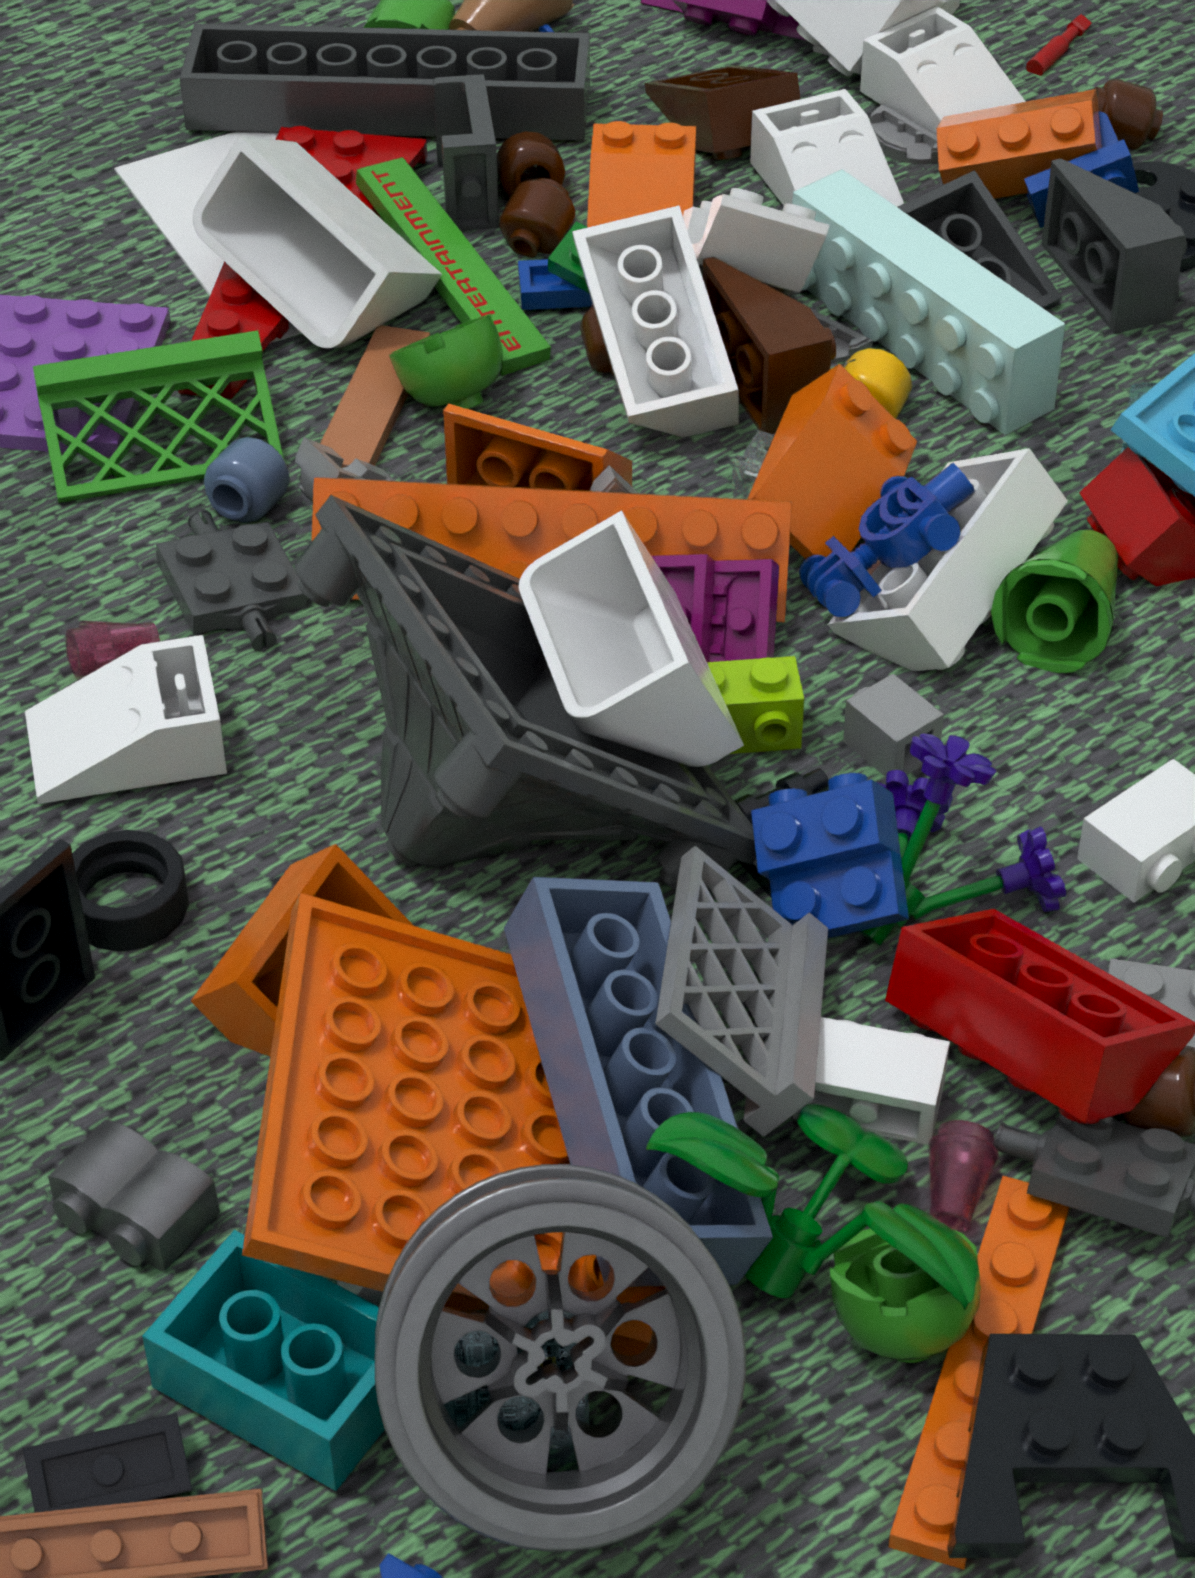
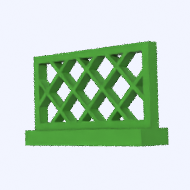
M258 330L33 366L36 392L58 503L204 479L207 467L238 437L246 425L266 437L267 443L272 445L283 457L262 360V346ZM254 379L257 395L245 411L220 395L229 382ZM208 385H214V387H213L212 389H209V388L206 387V386H208ZM189 389L204 398L189 420L165 405L174 391ZM152 394H158V396H157L156 398H153V397L150 396V395H152ZM133 398L148 407L133 428L108 414L118 400ZM96 403H102L99 408L94 405ZM212 405L237 419L223 440L198 426ZM77 407L92 417L75 438L55 425L53 410ZM259 407L262 421L253 416ZM156 414L181 428L166 450L141 435ZM100 423L125 437L110 459L85 444ZM190 434L215 450L205 464L190 466L175 456ZM59 441L68 446L62 456ZM134 444L158 458V461L149 473L133 475L118 465ZM77 453L102 468L92 482L67 486L64 470ZM167 465H169V466H171L172 468H174V469L164 470ZM111 474L117 477L114 479H108V477Z

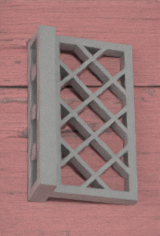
M694 846L681 857L655 1024L746 1095L743 1121L762 1136H766L814 1099L828 927L810 913L806 914L794 925L790 924L698 847ZM707 887L712 891V893H713V895L715 896L717 902H714V900H713L712 896L710 895V893H709ZM697 920L701 921L712 943L708 942ZM725 920H728L740 943L736 942ZM757 928L768 936V943H764ZM747 960H750L751 964L753 965L757 975L759 976V982L756 976L754 975ZM690 961L695 962L707 986H703ZM719 961H723L735 985L731 984ZM741 1002H745L755 1020L754 1025ZM713 1003H717L730 1028L725 1027ZM683 1004L689 1005L698 1024L682 1012ZM736 1045H740L750 1065L743 1060Z

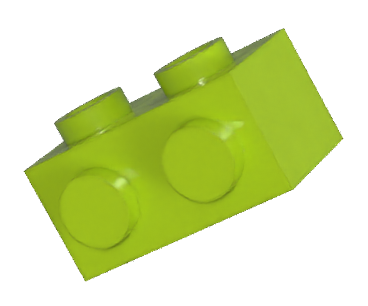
M795 656L707 662L744 746L730 754L802 748L804 694Z

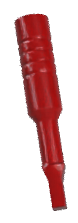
M1082 14L1077 16L1067 25V30L1061 36L1058 35L1052 38L1027 62L1026 70L1042 76L1068 50L1069 44L1077 36L1084 34L1092 22Z

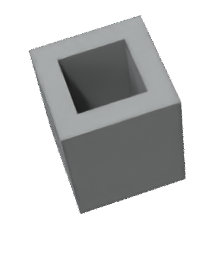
M891 674L870 687L858 690L851 698L846 700L843 742L885 777L886 773L891 770H901L908 775L923 764L910 753L912 737H919L920 734L926 733L934 735L941 740L944 714L896 675Z

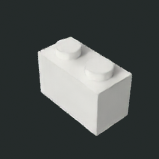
M1172 759L1083 819L1077 859L1133 903L1153 889L1158 893L1169 889L1179 878L1182 869L1195 861V774Z
M821 1017L814 1099L808 1104H820L837 1110L859 1123L865 1132L870 1131L880 1136L931 1145L945 1084L950 1041L930 1038L917 1033H903L861 1025L849 1020ZM802 1109L793 1115V1119H797Z

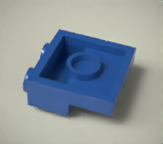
M845 773L828 780V791L808 796L807 791L803 789H783L775 791L768 796L769 806L751 810L758 873L770 880L773 910L790 924L794 925L806 914L810 913L828 927V938L909 920L892 792L872 779L868 780L865 774Z

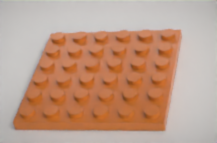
M300 893L291 911L242 1255L383 1292L392 1267L407 1241L418 1227L452 1196L472 1184L497 1173L541 1164H570L511 954ZM562 1232L534 1235L542 1270H557ZM596 1255L583 1256L577 1259L570 1267L568 1282L576 1290L583 1292L595 1291L604 1285ZM518 1260L505 1261L493 1270L490 1277V1286L497 1294L502 1296H518L530 1287L533 1280V1270L527 1264ZM458 1283L444 1307L471 1314L486 1313L489 1305ZM627 1287L616 1299L621 1304L626 1302L635 1303L666 1289V1287ZM638 1320L622 1323L612 1335L611 1347L619 1354L627 1356L641 1353L651 1341V1326Z

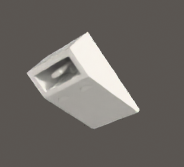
M938 6L863 40L860 92L880 105L884 104L936 135V128L944 116L1026 102L974 30Z
M846 89L752 111L750 163L783 206L785 203L792 204L794 191L841 169L896 207L904 204L868 115Z
M203 635L141 644L25 711L38 804L227 774L220 717Z

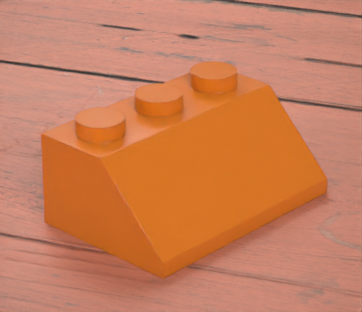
M1096 89L944 116L936 128L938 165L943 185L975 170L994 199L1028 193L1024 179L1050 169L1052 160L1063 159L1070 161L1102 148Z
M449 403L443 410L447 484L590 491L593 481L610 465L632 486V461L608 449Z
M337 844L299 860L288 867L191 999V1002L230 1042L269 1057L271 1056L291 911L300 893L413 925Z

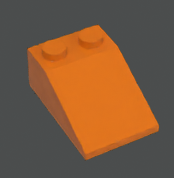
M622 121L594 124L590 158L587 227L675 206H680L683 215L684 210L693 207L696 126H681L677 123L632 125Z
M838 364L791 396L747 499L792 501L790 545L805 559L812 555L827 557L832 553L825 544L832 536L851 552L861 538L859 532L861 516L868 507L881 498L880 490L886 480L894 476L905 475L917 440L910 434L904 423L895 419L871 395L868 388L861 381L856 380L841 364Z

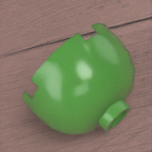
M491 314L456 325L455 328L442 333L438 332L392 352V354H389V357L404 389L419 403L430 407L444 406L449 403L469 409L484 402L481 391L496 381L502 369L503 349L497 328L494 325Z
M870 1228L858 1233L833 1253L835 1267L833 1269L830 1268L832 1298L838 1320L860 1347L885 1358L915 1363L943 1352L964 1337L979 1309L981 1286L978 1267L974 1297L967 1309L964 1310L962 1305L935 1279ZM954 1230L961 1237H963L974 1250L978 1264L976 1246L963 1233Z

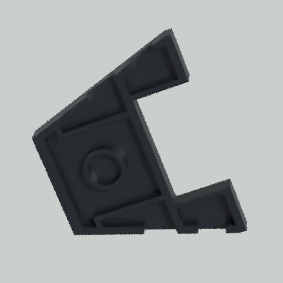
M990 1334L982 1350L968 1428L970 1432L969 1442L956 1495L958 1497L957 1509L947 1545L949 1558L1019 1557L1026 1544L1015 1482L1159 1483L1176 1557H1195V1436L1136 1335Z

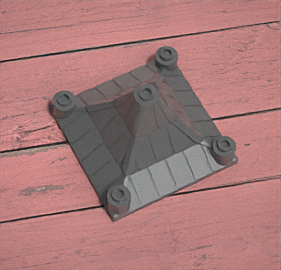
M333 495L329 496L316 513V517L322 527L321 531L295 563V571L300 577L297 585L305 596L323 607H329L331 603L345 606L357 593L370 618L366 625V630L387 720V726L383 733L381 760V825L388 837L386 846L399 861L411 867H416L418 864L440 867L528 845L531 840H634L639 834L667 842L658 853V860L663 867L660 870V876L674 891H676L681 857L694 846L698 847L727 872L737 861L750 865L754 863L756 851L753 825L707 765L701 767L688 766L585 733L577 727L563 706L519 592V578Z

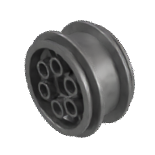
M541 1164L497 1173L472 1184L439 1206L407 1241L392 1267L381 1297L375 1329V1386L383 1425L393 1450L419 1489L451 1518L480 1535L523 1549L554 1552L598 1548L641 1533L679 1508L702 1485L725 1451L737 1423L746 1380V1347L742 1321L729 1283L714 1257L689 1224L667 1203L635 1182L610 1172L570 1164ZM562 1232L557 1270H542L534 1235ZM586 1255L603 1257L609 1262L610 1273L602 1287L595 1291L583 1292L576 1290L569 1284V1270L577 1259ZM508 1260L521 1261L533 1270V1280L530 1287L523 1294L515 1297H505L497 1294L490 1286V1277L493 1270L499 1264ZM648 1267L666 1287V1289L635 1303L626 1302L621 1304L616 1299ZM459 1283L488 1304L489 1308L486 1314H467L444 1307L453 1289ZM563 1310L576 1316L567 1320L563 1318ZM548 1311V1319L538 1322L531 1330L524 1327L534 1316ZM638 1320L650 1325L652 1329L651 1341L641 1353L632 1356L621 1355L611 1347L612 1335L622 1323ZM473 1331L486 1332L498 1342V1350L494 1358L487 1364L478 1367L464 1364L454 1353L459 1339ZM552 1338H555L562 1347L568 1346L573 1342L577 1344L570 1350L573 1365L562 1372L554 1363L547 1364L544 1367L539 1366L546 1359L542 1345ZM517 1347L524 1350L517 1355ZM628 1375L672 1387L668 1400L660 1414L625 1390L628 1384ZM487 1385L490 1393L489 1400L458 1428L443 1404ZM593 1391H605L617 1399V1409L614 1415L607 1422L600 1425H589L582 1422L576 1416V1408L579 1401L586 1394ZM524 1396L533 1399L539 1404L541 1408L539 1418L531 1427L525 1430L515 1431L507 1429L497 1418L499 1409L506 1401L513 1397ZM551 1426H555V1430H567L569 1426L579 1469L547 1472Z

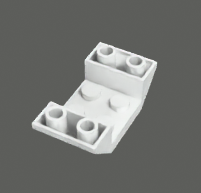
M731 188L730 196L722 194L713 198L712 202L702 201L700 208L693 206L684 210L683 218L702 276L703 259L715 257L787 296L801 292L830 226L829 224L815 221L816 211L785 203L783 210L780 211L763 206L764 197L762 195L738 188Z

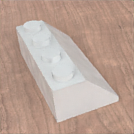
M680 206L572 231L574 244L628 422L680 437L698 435L738 425V387Z
M1030 448L948 462L944 469L954 463L975 489L971 495L948 512L950 516L958 521L960 526V537L957 543L946 551L932 549L921 560L908 567L890 568L878 560L877 564H873L872 568L868 569V573L882 591L873 598L863 589L860 592L861 600L857 610L846 617L833 616L827 624L831 630L861 648L912 671L944 670L958 662L965 653L966 643L978 626L991 616L995 591L1002 580L1011 570L1024 563L1038 542L1051 533L1054 528L1053 521L1068 502Z

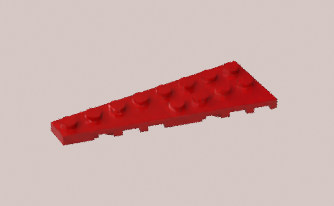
M306 126L280 127L275 139L297 142L379 217L381 216L356 185L357 169L402 157L413 169L417 163L424 164L428 157L427 139L361 134L354 130L336 132L313 130ZM224 261L191 341L258 330L263 352L271 341L275 340V338L281 339L289 329V322ZM248 379L229 382L220 395L224 398L232 399ZM208 385L206 387L212 389L214 385ZM189 389L178 390L179 394L197 395Z

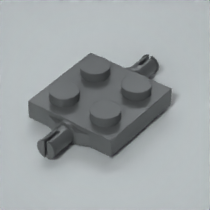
M202 509V518L198 510L193 512L188 518V525L195 535L156 543L157 564L193 635L218 629H244L255 651L262 650L263 643L266 649L273 647L276 644L277 638L268 622L280 614L307 607V596L299 589L297 582L300 578L272 527L267 521L241 525L237 528L221 531L218 530L208 510Z
M1061 1114L1054 1127L1043 1132L1042 1135L1007 1125L1004 1122H1001L999 1125L993 1151H999L1033 1162L1027 1194L1166 1238L1169 1237L1175 1220L1187 1214L1188 1211L1195 1213V1144L1183 1141L1180 1136L1171 1131L1159 1128L1146 1130L1114 1120L1112 1116L1100 1119L1099 1122L1094 1124H1083L1069 1120Z

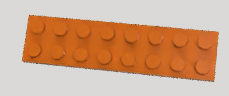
M330 477L314 478L312 541L322 529L316 513L329 496L333 495L520 579L526 568L535 560L622 510L651 556L707 554L714 561L773 559L779 565L776 622L785 623L792 501ZM357 593L352 598L360 600Z

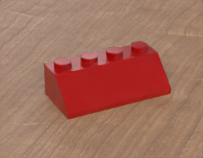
M996 909L901 927L885 1001L908 1014L910 1021L914 1025L926 1030L935 1031L957 1044L959 1052L971 1059L984 1061L1007 1075V1080L1013 1086L1025 1091L1035 1092L1058 1106L1060 1114L1074 1122L1094 1124L1099 1122L1100 1119L1132 1111L1155 1084L1162 1072L1194 1037L1195 1022Z

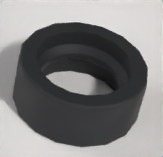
M122 830L104 833L90 839L72 853L90 945L100 949L119 952L142 949L167 938L183 922L189 907L183 859L170 842L153 833ZM132 871L146 873L163 882V887L156 894L133 906L119 908L101 906L86 898L87 892L98 881L113 874Z

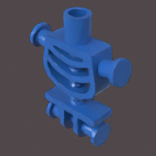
M954 463L950 464L924 486L913 477L894 476L889 478L881 487V498L868 507L861 516L859 532L865 541L864 544H860V547L856 548L855 551L849 552L832 536L825 542L832 553L827 557L812 555L803 561L799 570L801 582L834 616L846 617L851 615L860 604V592L863 589L873 598L882 591L867 571L868 568H872L873 564H877L878 560L890 568L908 567L921 560L932 549L946 551L957 543L960 537V526L958 521L950 516L948 512L975 491L973 485Z

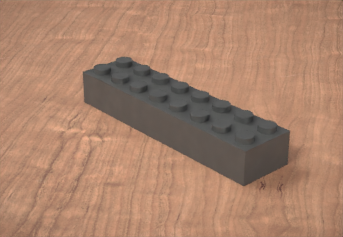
M194 23L180 75L186 130L279 132L280 127L306 126L313 130L336 132L354 130L361 134L436 137L433 80L437 77L484 74L495 138H510L514 134L527 131L538 132L550 140H585L590 92V33Z

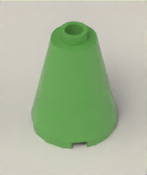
M1079 530L1020 564L1005 576L995 591L991 615L995 634L1002 644L1006 640L1019 653L1016 659L1025 665L1053 673H1072L1083 668L1086 663L1099 656L1108 644L1113 630L1118 554L1113 543L1105 535L1097 531Z

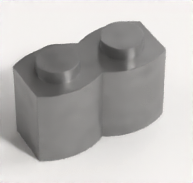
M104 1120L48 1176L54 1200L53 1210L59 1220L76 1233L83 1234L90 1228L108 1239L111 1248L120 1258L135 1266L145 1261L156 1269L165 1271L220 1213L215 1182L210 1176L188 1160L174 1153L158 1150L139 1133L111 1120Z

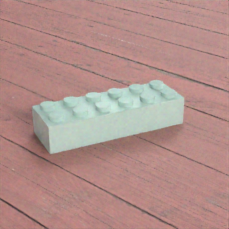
M843 169L793 192L792 204L816 211L815 221L830 225L825 241L802 290L807 289L822 300L831 313L837 316L842 315L860 328L864 336L872 339L873 342L877 341L894 353L904 363L906 368H914L931 380L941 394L951 395L971 410L973 416L978 421L991 424L1004 435L1054 410L1065 330L1064 322Z

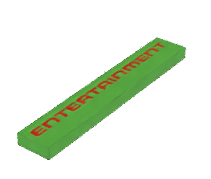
M403 157L357 169L356 185L384 222L442 273L434 287L460 322L464 323L491 314L503 349L501 376L550 360L551 346Z

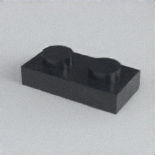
M177 1413L23 1448L35 1513L157 1500L192 1491Z

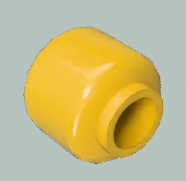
M872 348L857 351L846 361L843 367L856 380L861 381L868 388L871 395L897 419L912 389L911 374L901 360L887 351Z

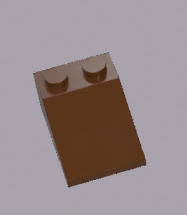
M737 65L644 83L646 94L671 123H677L681 126H696V150L712 153L714 160L742 156V147L751 146L753 110L801 99L798 73Z
M715 257L703 259V281L736 380L739 402L765 440L773 439L791 396L830 370L831 360L836 358L834 336L828 327L821 325L808 306Z

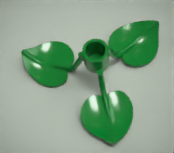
M807 1104L802 1108L797 1117L798 1125L808 1138L820 1147L838 1156L803 1212L794 1208H785L781 1215L772 1216L779 1182L778 1173L765 1165L767 1154L757 1142L736 1127L717 1117L700 1112L677 1114L664 1121L648 1141L646 1150H656L675 1155L744 1194L758 1198L761 1197L773 1238L745 1273V1276L755 1286L770 1295L779 1298L792 1297L806 1273L816 1275L824 1260L868 1226L883 1240L935 1279L962 1305L964 1310L967 1309L974 1297L978 1267L974 1250L953 1229L914 1206L901 1203L892 1209L881 1201L868 1203L857 1217L821 1245L819 1237L822 1234V1228L814 1219L849 1164L871 1179L883 1184L900 1181L908 1168L907 1158L897 1146L874 1132H865L859 1123L837 1110L820 1104Z

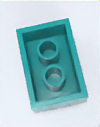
M234 1229L142 1335L152 1387L332 1490L337 1491L385 1430L377 1402L375 1386V1329L379 1307L322 1276L243 1256L242 1250L245 1235Z

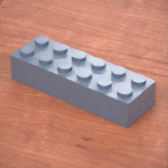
M533 877L504 926V931L570 1165L591 1167L610 1172L635 1182L654 1193L689 1224L718 1263L729 1285H737L773 1238L761 1198L744 1194L675 1155L656 1150H646L647 1143L655 1130L668 1118L680 1113L700 1112L709 1114L738 1129L721 1076L655 1024L671 920L659 883ZM683 1004L682 1012L698 1024L689 1005ZM596 1256L603 1282L605 1283L610 1273L609 1262L603 1257ZM648 1267L628 1287L664 1286V1284Z

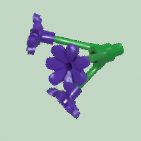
M923 733L919 737H912L910 753L923 763L921 771L930 778H917L913 785H909L908 776L904 771L891 770L886 773V785L878 783L892 792L894 797L909 918L917 920L934 910L1000 889L1004 894L1028 888L1029 891L1034 892L1038 897L1044 912L1059 910L1058 898L1066 897V888L1062 878L1057 874L1051 873V871L1055 870V863L1050 850L1046 849L1047 837L1041 826L1033 830L1028 829L1017 836L1021 852L1019 862L997 869V876L929 897H925L909 882L929 832L938 831L945 820L944 813L949 811L953 802L952 793L955 786L961 785L968 788L971 783L987 785L996 773V769L991 767L992 763L986 757L975 753L967 755L966 752L970 743L959 736L949 735L946 745L939 738L931 734ZM908 920L862 930L860 933L880 946L894 927L901 929Z

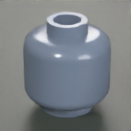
M251 437L234 440L207 467L204 476L205 492L212 507L220 515L243 523L255 522L265 516L285 495L290 482L289 470L282 455L272 445L261 439Z

